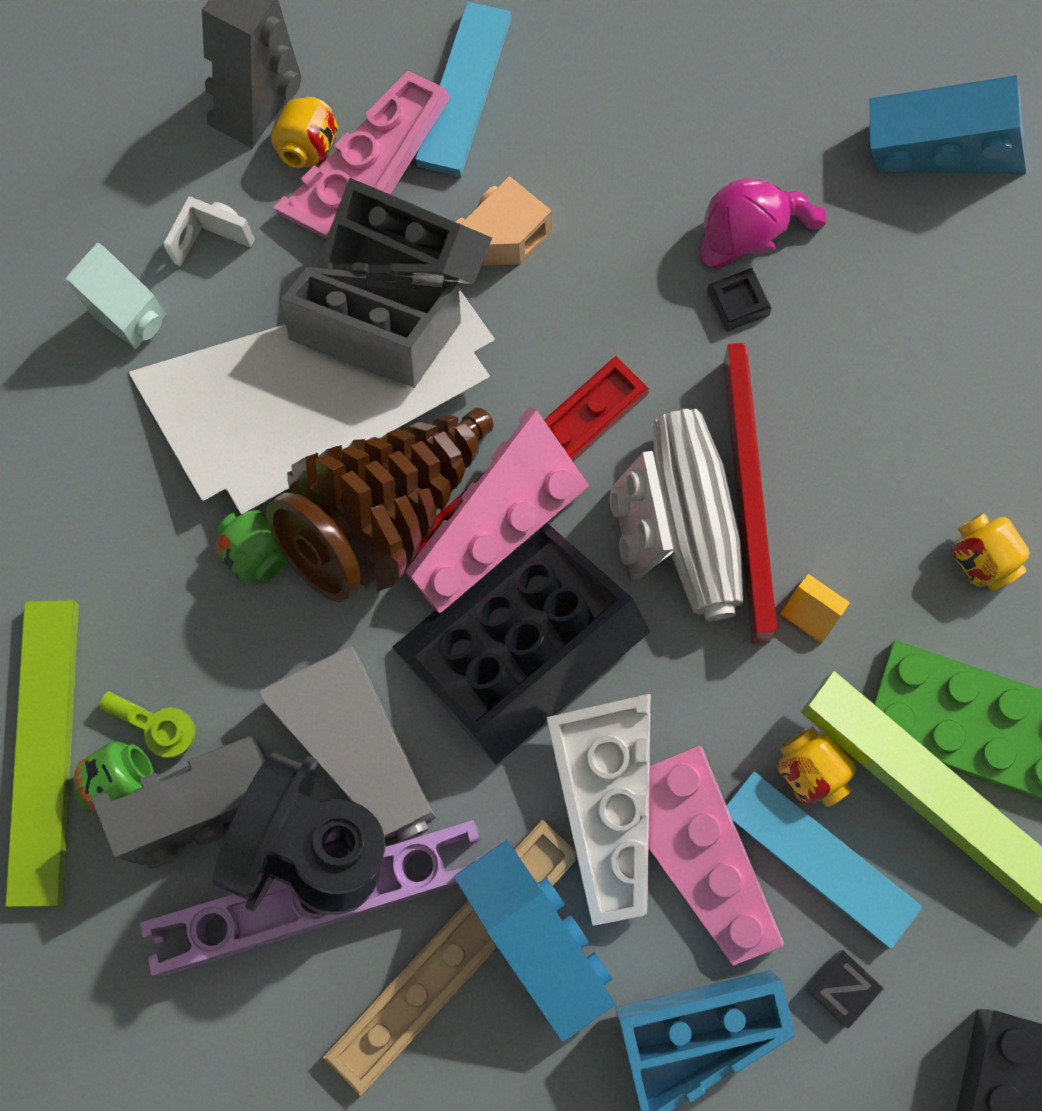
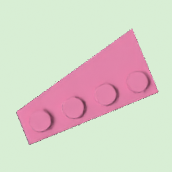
M407 70L365 113L367 119L354 133L349 134L346 132L334 145L337 150L319 168L314 165L301 178L303 184L289 199L283 196L274 205V210L281 217L326 239L349 178L391 194L448 103L450 96L446 88Z
M528 407L518 421L521 423L508 442L503 441L491 457L493 462L478 482H472L462 495L461 499L464 501L449 521L444 520L405 571L431 607L438 613H441L589 487L582 474L536 409Z
M697 746L651 765L649 770L648 848L728 960L734 966L783 947L784 942L702 746Z

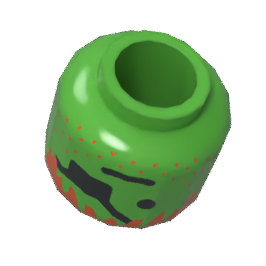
M251 510L241 515L236 511L228 515L218 526L217 533L220 536L215 545L216 556L242 582L253 583L259 581L261 584L267 583L275 578L288 564L287 559L280 551L271 534L265 513L259 510Z
M119 741L108 743L77 764L74 772V797L82 809L87 812L93 811L96 813L91 801L92 797L107 792L111 800H116L133 793L135 790L142 788L141 778L154 773L152 764L143 750L136 745H127Z

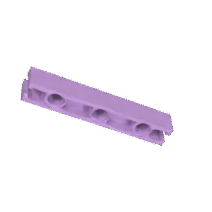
M474 820L385 847L384 858L374 892L363 905L345 914H313L295 896L291 886L280 881H273L254 912L245 908L246 899L231 894L140 922L143 938L154 939L155 944L166 941L164 931L187 926V937L191 943V949L188 952L171 959L160 958L159 953L149 955L148 962L152 976H167L457 886L459 884L454 875L465 868L445 872L440 850L468 837L470 843L479 841L480 836ZM418 853L430 855L433 861V870L430 876L420 882L411 881L406 874L408 860ZM221 915L227 923L228 931L222 942L212 945L206 937L205 929L211 918Z

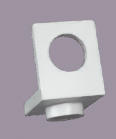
M189 196L163 245L173 263L181 267L201 228L247 247L252 246L255 238L247 220L238 216L229 206L220 202H213L210 205ZM187 225L186 235L179 246L180 235Z

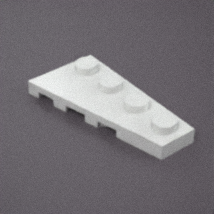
M651 694L547 717L592 926L647 914Z

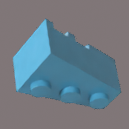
M1017 75L869 98L870 146L877 172L1026 174L1024 125Z
M505 840L454 875L486 931L562 1042L616 1005L614 999L604 986L613 978L595 952L586 957L581 948L589 943L586 936L571 915L562 921L556 912L565 906L564 902L547 877L538 883L536 882L508 840Z
M772 970L615 1007L639 1111H673L689 1100L693 1102L706 1093L704 1090L733 1072H740L795 1037L783 982Z

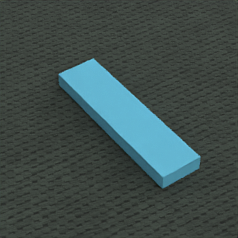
M467 1L440 86L446 88L450 99L418 150L415 159L418 168L461 178L511 24V11Z
M756 772L750 775L727 804L736 827L885 948H893L923 908V906Z

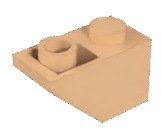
M510 176L499 187L492 186L481 197L478 207L466 219L460 218L456 221L493 237L482 266L521 264L552 233V211Z

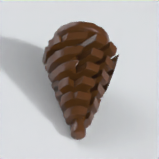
M474 408L463 416L462 421L459 423L458 417L451 415L437 418L432 421V424L418 422L409 426V429L404 431L400 429L386 433V437L381 439L373 437L368 440H353L344 449H342V445L328 448L319 456L318 453H315L292 464V471L287 472V481L291 493H283L267 505L266 518L271 534L280 551L296 573L312 589L332 601L343 602L357 592L359 584L368 588L375 579L377 592L393 587L404 575L406 565L412 562L419 550L420 543L433 528L437 515L436 511L438 509L443 511L450 500L451 492L455 488L457 489L458 485L462 482L465 468L471 466L478 455L479 445L477 440H481L492 432L494 427L492 417L486 410Z

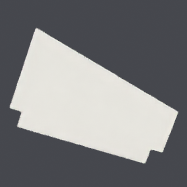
M423 282L416 285L442 287L443 283ZM459 289L461 323L415 388L288 339L286 324L130 371L129 374L201 500L204 501L226 489L240 513L243 514L289 489L287 472L292 471L291 465L302 458L318 453L319 456L326 449L342 445V449H344L353 440H368L373 437L381 438L386 433L403 426L489 378L490 375L474 352L493 342L495 338Z

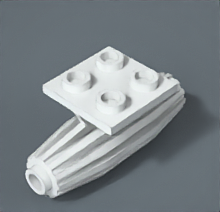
M697 409L672 411L654 420V456L653 451L642 452L612 486L610 508L613 516L619 519L622 533L619 541L620 557L623 564L628 565L631 580L641 579L654 566L671 555L693 613L698 615L704 614L706 621L728 619L736 615L735 608L742 605L744 599L741 541L724 466L701 411L699 412Z

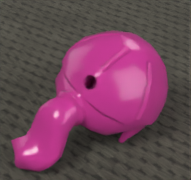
M743 178L733 181L722 187L712 197L706 209L704 217L705 233L699 248L701 260L710 268L719 269L747 253H762L765 255L768 248L775 251V244L771 240L787 230L791 216L796 215L806 228L818 230L826 224V209L812 205L807 196L802 192L782 191L775 184L761 179Z

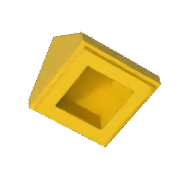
M808 574L779 615L821 644L850 602Z

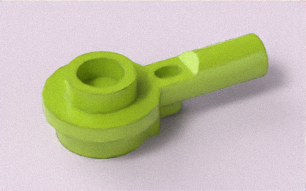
M107 691L99 703L100 710L144 731V741L148 749L159 757L167 759L177 758L186 753L193 745L196 736L195 724L191 717L181 709L169 707L152 713L111 691Z

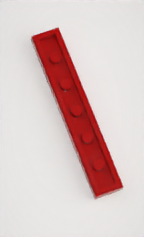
M734 343L727 345L723 365L751 643L770 642L776 633L777 623L748 347L745 346V343Z
M614 356L549 414L544 421L572 462H574L648 395L649 388L617 356ZM467 489L436 515L433 528L420 543L419 550L412 562L444 520L449 521L464 501L461 497Z

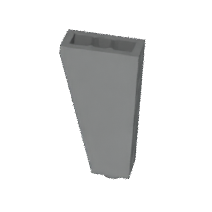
M352 645L258 691L264 703L306 750L317 759V762L353 802L364 806L373 813L383 829L384 836L389 841L398 837L399 841L403 842L416 838L429 830L426 822L436 818L360 657Z

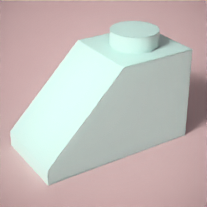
M98 242L65 278L92 317L135 350L144 340L151 339L158 332L162 319L166 316L155 295Z

